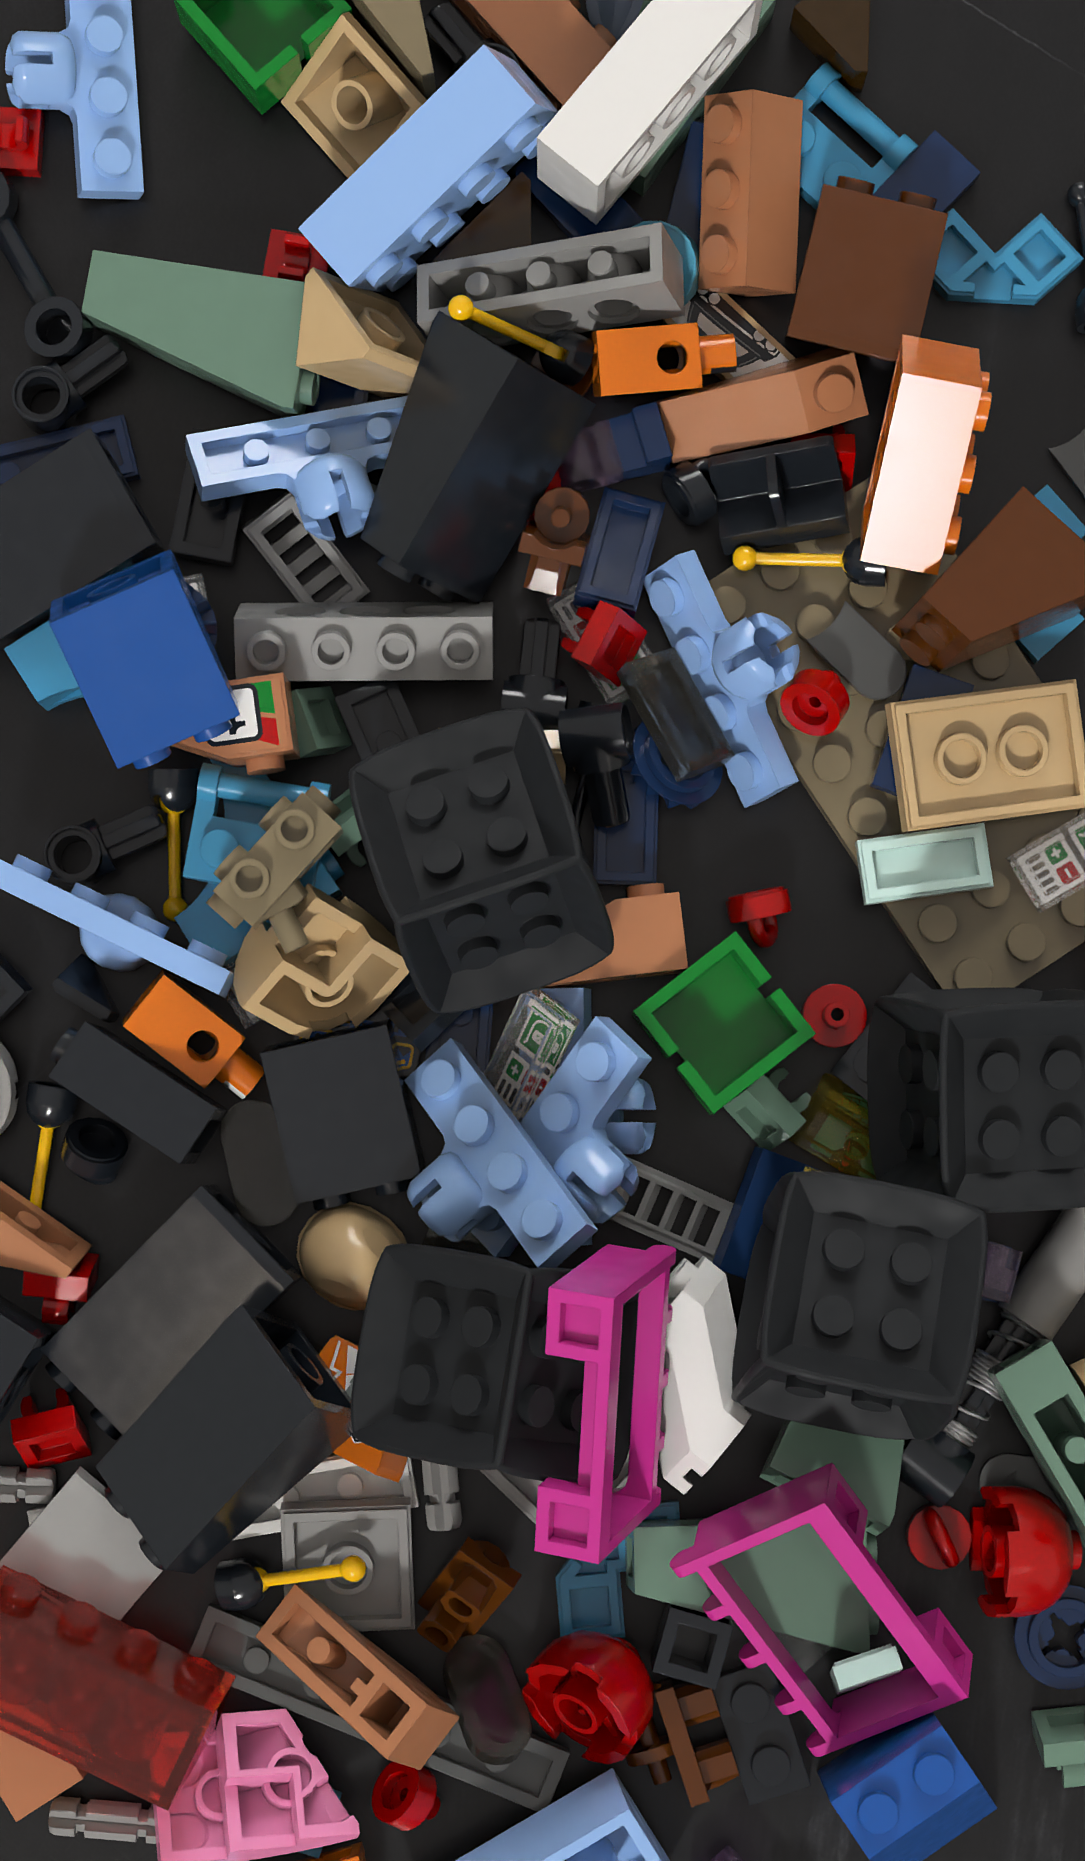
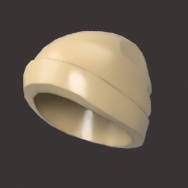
M349 1202L337 1207L319 1210L309 1218L299 1234L296 1257L304 1279L318 1295L337 1307L354 1311L365 1310L372 1277L385 1247L393 1244L407 1243L403 1233L388 1217L369 1206Z

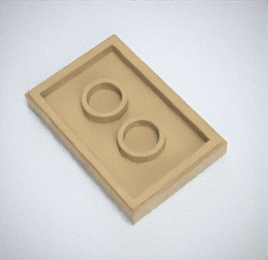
M1076 679L885 704L902 832L1085 808V742Z

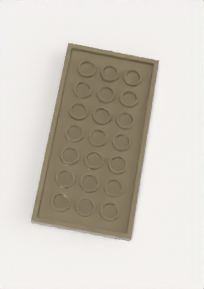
M870 477L846 492L850 533L758 549L756 552L842 554L849 543L855 538L861 537V515ZM943 554L938 575L886 566L885 587H865L855 584L846 576L842 567L756 565L751 570L742 571L733 565L709 581L725 619L731 626L745 617L748 619L755 613L763 612L779 618L793 632L790 636L776 644L780 653L797 644L800 649L799 664L795 674L804 669L831 670L840 677L841 683L846 688L850 700L849 709L838 727L832 733L824 736H812L799 731L783 715L780 699L790 681L768 694L765 702L768 714L797 777L857 867L858 861L855 847L857 840L978 823L985 824L993 887L881 903L938 989L1015 988L1085 942V880L1047 903L1041 904L1016 862V859L1061 834L1085 874V861L1066 831L1085 819V808L902 832L897 796L869 786L888 734L885 704L899 702L912 665L922 666L904 652L899 643L901 638L891 629L957 558L956 554L954 556ZM845 601L873 626L902 655L905 661L907 671L904 684L896 694L887 699L872 700L862 696L806 641L820 634L833 623ZM1015 642L939 672L974 685L972 692L1042 683ZM931 665L922 666L927 669L936 671ZM1036 854L1025 860L1024 864L1029 865L1038 860L1040 856ZM1044 863L1036 864L1029 869V872L1033 873L1044 866ZM1044 870L1033 877L1034 881H1038L1048 875L1049 871ZM1052 877L1038 884V888H1044L1052 883L1054 879ZM1054 885L1043 892V896H1048L1058 890V886Z

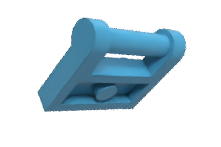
M828 62L824 63L810 77L805 86L794 97L795 99L803 100L799 195L815 210L817 209L823 184L836 186L838 176H845L875 184L874 194L919 147L908 135L903 134L899 137L839 82L841 74ZM821 101L883 156L873 168L811 113Z
M203 763L198 779L197 799L183 877L219 884L221 880L214 875V872L225 858L239 845L249 851L266 833L258 823L217 817L219 798L273 807L283 796H286L293 803L302 792L305 794L312 785L330 799L331 784L312 781L310 787L224 773L222 765ZM319 860L300 880L304 887L308 883L315 887Z

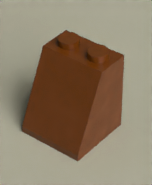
M838 176L836 186L823 184L785 337L896 363L902 334L919 338L921 336L948 213L935 210L936 198L900 190L898 201L873 196L875 188L873 183Z
M1023 486L891 630L901 638L899 641L900 646L912 660L922 666L931 665L937 672H941L1068 620L1085 608V542Z

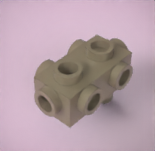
M313 785L305 794L302 792L293 803L286 796H283L259 822L258 825L266 833L249 851L241 845L237 846L215 870L214 875L221 882L213 890L214 894L206 903L234 929L245 920L256 930L262 922L269 919L285 954L309 944L293 908L298 906L308 894L300 880L343 834L342 827L334 821L342 811Z

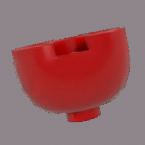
M982 1486L980 1492L983 1499H987L985 1507H972L969 1523L972 1533L969 1550L970 1571H983L985 1587L988 1593L977 1598L978 1604L986 1616L994 1618L1023 1617L1039 1614L1059 1600L1069 1586L1072 1570L1080 1568L1082 1562L1080 1535L1076 1530L1070 1529L1066 1515L1051 1497L1042 1492L1018 1486Z
M579 1630L554 1639L546 1646L525 1672L528 1674L529 1682L522 1689V1697L533 1718L554 1740L563 1731L574 1741L588 1747L581 1757L589 1761L604 1764L623 1761L637 1743L653 1716L654 1685L638 1651L632 1644L622 1638L588 1630Z

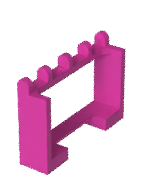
M607 1244L548 1288L545 1354L585 1361L578 1483L548 1477L538 1485L534 1548L536 1552L600 1564L661 1503V1488L657 1487L659 1452L664 1448L665 1433L660 1430L662 1393L663 1388L668 1385L669 1370L664 1367L666 1328L672 1321L673 1307L668 1304L670 1267L676 1262V1248L672 1246L653 1245L647 1250ZM639 1292L628 1479L625 1486L613 1488L623 1304Z
M833 1463L699 1521L694 1545L680 1551L670 1561L671 1569L679 1578L698 1572L714 1593L702 1606L703 1611L710 1620L717 1621L730 1615L750 1642L746 1643L738 1654L747 1668H754L767 1663L783 1684L785 1689L780 1691L774 1699V1704L783 1715H790L802 1710L817 1729L806 1740V1746L815 1757L824 1756L968 1698L973 1659L972 1652L939 1607L915 1616L863 1545L868 1510ZM808 1523L811 1524L915 1665L898 1674L833 1699L832 1709L721 1563V1561Z

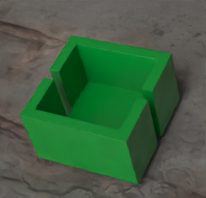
M174 0L181 24L261 115L286 95L302 72V65L305 62H309L341 14L350 12L353 15L352 8L345 0Z
M736 931L631 1013L665 1059H668L675 1052L682 1058L684 1062L674 1070L709 1115L717 1112L816 1034L781 988H778L767 998L763 997L757 988L768 981L771 975Z

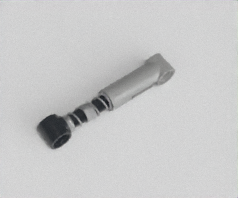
M1085 1207L1062 1210L999 1302L998 1306L1004 1310V1312H1001V1317L1004 1320L997 1330H989L987 1332L990 1340L983 1350L976 1349V1353H973L967 1382L959 1399V1408L954 1419L930 1439H906L904 1441L899 1481L938 1508L945 1505L954 1495L973 1465L975 1454L968 1449H971V1446H973L972 1442H976L975 1438H978L975 1430L982 1420L988 1421L991 1419L988 1411L996 1399L1003 1401L986 1370L1034 1343L1037 1339L1045 1338L1052 1341L1085 1293Z

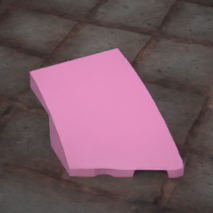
M287 1709L223 1713L214 1730L150 1735L148 1746L158 1861H249L295 1853L358 1838L360 1834L359 1823L354 1815L349 1816L328 1782L329 1776L318 1758L306 1748L302 1740L303 1734Z

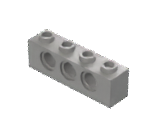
M662 222L417 265V324L428 336L432 322L439 310L450 316L448 304L457 295L469 297L475 308L543 339L558 330L566 329L577 333H584L685 316L683 257ZM470 319L458 321L500 346L521 343Z
M493 601L480 602L479 604L476 602L240 603L234 616L236 679L284 673L289 681L493 680Z

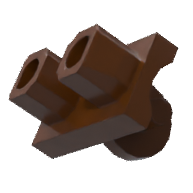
M556 487L548 490L539 499L535 507V522H529L522 532L518 551L531 554L523 586L527 589L561 596L563 588L567 585L571 565L581 567L585 560L591 537L590 534L585 533L590 522V508L585 497L579 491L570 487Z
M468 1536L419 1599L417 1604L427 1610L428 1613L417 1628L418 1633L444 1652H449L461 1635L470 1641L514 1589L522 1574L510 1568L506 1555L499 1547L488 1541H474Z
M671 1677L652 1682L667 1735H658L653 1717H651L645 1731L639 1738L640 1743L634 1745L625 1757L627 1764L630 1767L648 1765L653 1784L659 1785L672 1779L666 1758L675 1755L691 1807L709 1802L707 1790L719 1787L739 1776L728 1737L694 1748L687 1727L720 1717L713 1691L710 1688L690 1682L674 1686Z

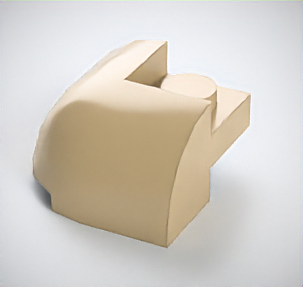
M308 883L305 886V889L308 891L307 896L293 909L309 944L285 954L272 925L264 921L256 930L251 927L244 937L235 961L233 978L235 993L241 1008L288 1034L309 1039L313 1031L330 1030L349 1021H352L356 1028L378 1009L409 973L398 947L397 939L379 921L347 897H344L339 902Z

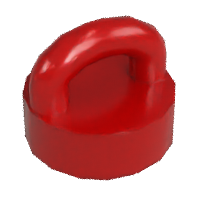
M784 886L728 897V901H725L730 923L747 921L751 939L761 948H769L777 940L778 922L776 915L792 911L788 888H784Z
M930 1503L921 1506L913 1512L907 1522L905 1538L908 1549L920 1563L928 1568L943 1570L954 1568L964 1560L971 1547L972 1533L968 1521L960 1511L949 1504L938 1508Z

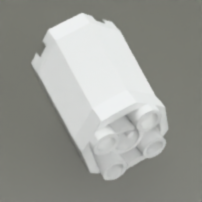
M704 1256L695 1265L684 1257L670 1273L668 1304L673 1307L672 1321L666 1328L664 1367L669 1370L668 1385L663 1388L660 1430L665 1433L664 1448L659 1452V1462L663 1478L682 1494H685L693 1486L686 1474L693 1469L702 1477L714 1465L752 1415L744 1409V1405L733 1401L731 1398L733 1356L737 1327L727 1277L722 1270Z

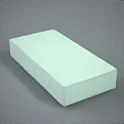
M984 823L863 839L855 842L864 906L987 889L994 886Z
M888 1644L835 1662L831 1668L830 1676L836 1694L839 1695L898 1674L903 1669L896 1646Z

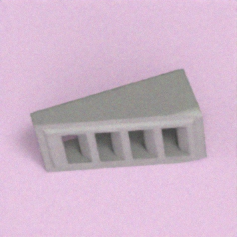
M288 490L241 526L243 532L299 603H315L311 596L339 574L342 575L347 584L324 602H357L370 592L332 541L318 539L305 530L294 495ZM293 513L299 523L270 545L263 535ZM309 533L315 543L286 565L279 556ZM325 554L331 563L305 584L301 585L295 576Z
M627 1157L636 1166L638 1176L650 1182L635 1216L624 1212L623 1208L609 1220L697 1258L704 1256L713 1262L734 1203ZM621 1186L617 1187L615 1190L627 1203L630 1195ZM661 1187H665L673 1192L660 1223L656 1226L647 1222V1219ZM684 1197L695 1200L696 1203L682 1236L670 1232ZM711 1207L720 1212L706 1245L702 1246L693 1241L707 1208Z

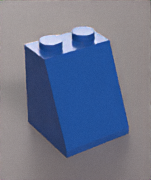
M171 549L51 601L49 625L117 769L132 762L135 769H143L154 765L172 753L169 746L191 736H194L197 743L213 739L228 731L232 727L230 719L240 715L237 699Z
M933 1712L861 1740L817 1770L830 1803L870 1861H923L997 1809V1806Z

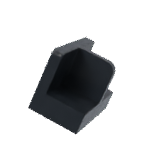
M826 435L712 456L708 459V471L717 498L719 535L724 555L733 554L738 547L744 545L758 550L850 533L846 487L832 436Z

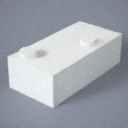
M652 0L537 136V178L597 225L757 34L763 0Z

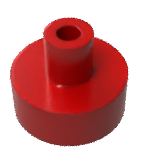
M804 669L799 671L785 688L780 699L781 710L787 721L799 731L812 736H824L832 733L844 718L850 705L846 688L841 683L840 677L831 670Z
M828 984L816 989L807 997L801 1011V1015L816 1033L810 1039L814 1043L826 1048H840L854 1042L863 1032L867 1020L866 1007L860 995L850 987L842 984ZM832 1010H837L840 1013L838 1021L832 1019Z
M391 1762L381 1772L373 1789L372 1809L375 1816L380 1821L402 1831L412 1830L424 1820L433 1819L440 1809V1798L436 1795L437 1785L435 1776L425 1767L418 1770Z

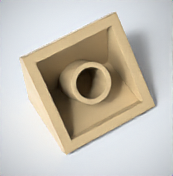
M350 12L341 14L281 103L343 174L349 178L427 99Z
M312 267L305 276L296 366L354 388L368 391V393L382 398L408 395L426 339L398 301L371 290L349 287L341 278Z

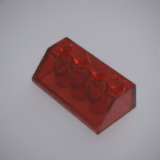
M3 1565L0 1568V1730L168 1811L211 1739L236 1676L216 1667L204 1658L195 1657L157 1639L148 1631L136 1629L98 1611L87 1602L77 1601L40 1583L28 1574L19 1573Z

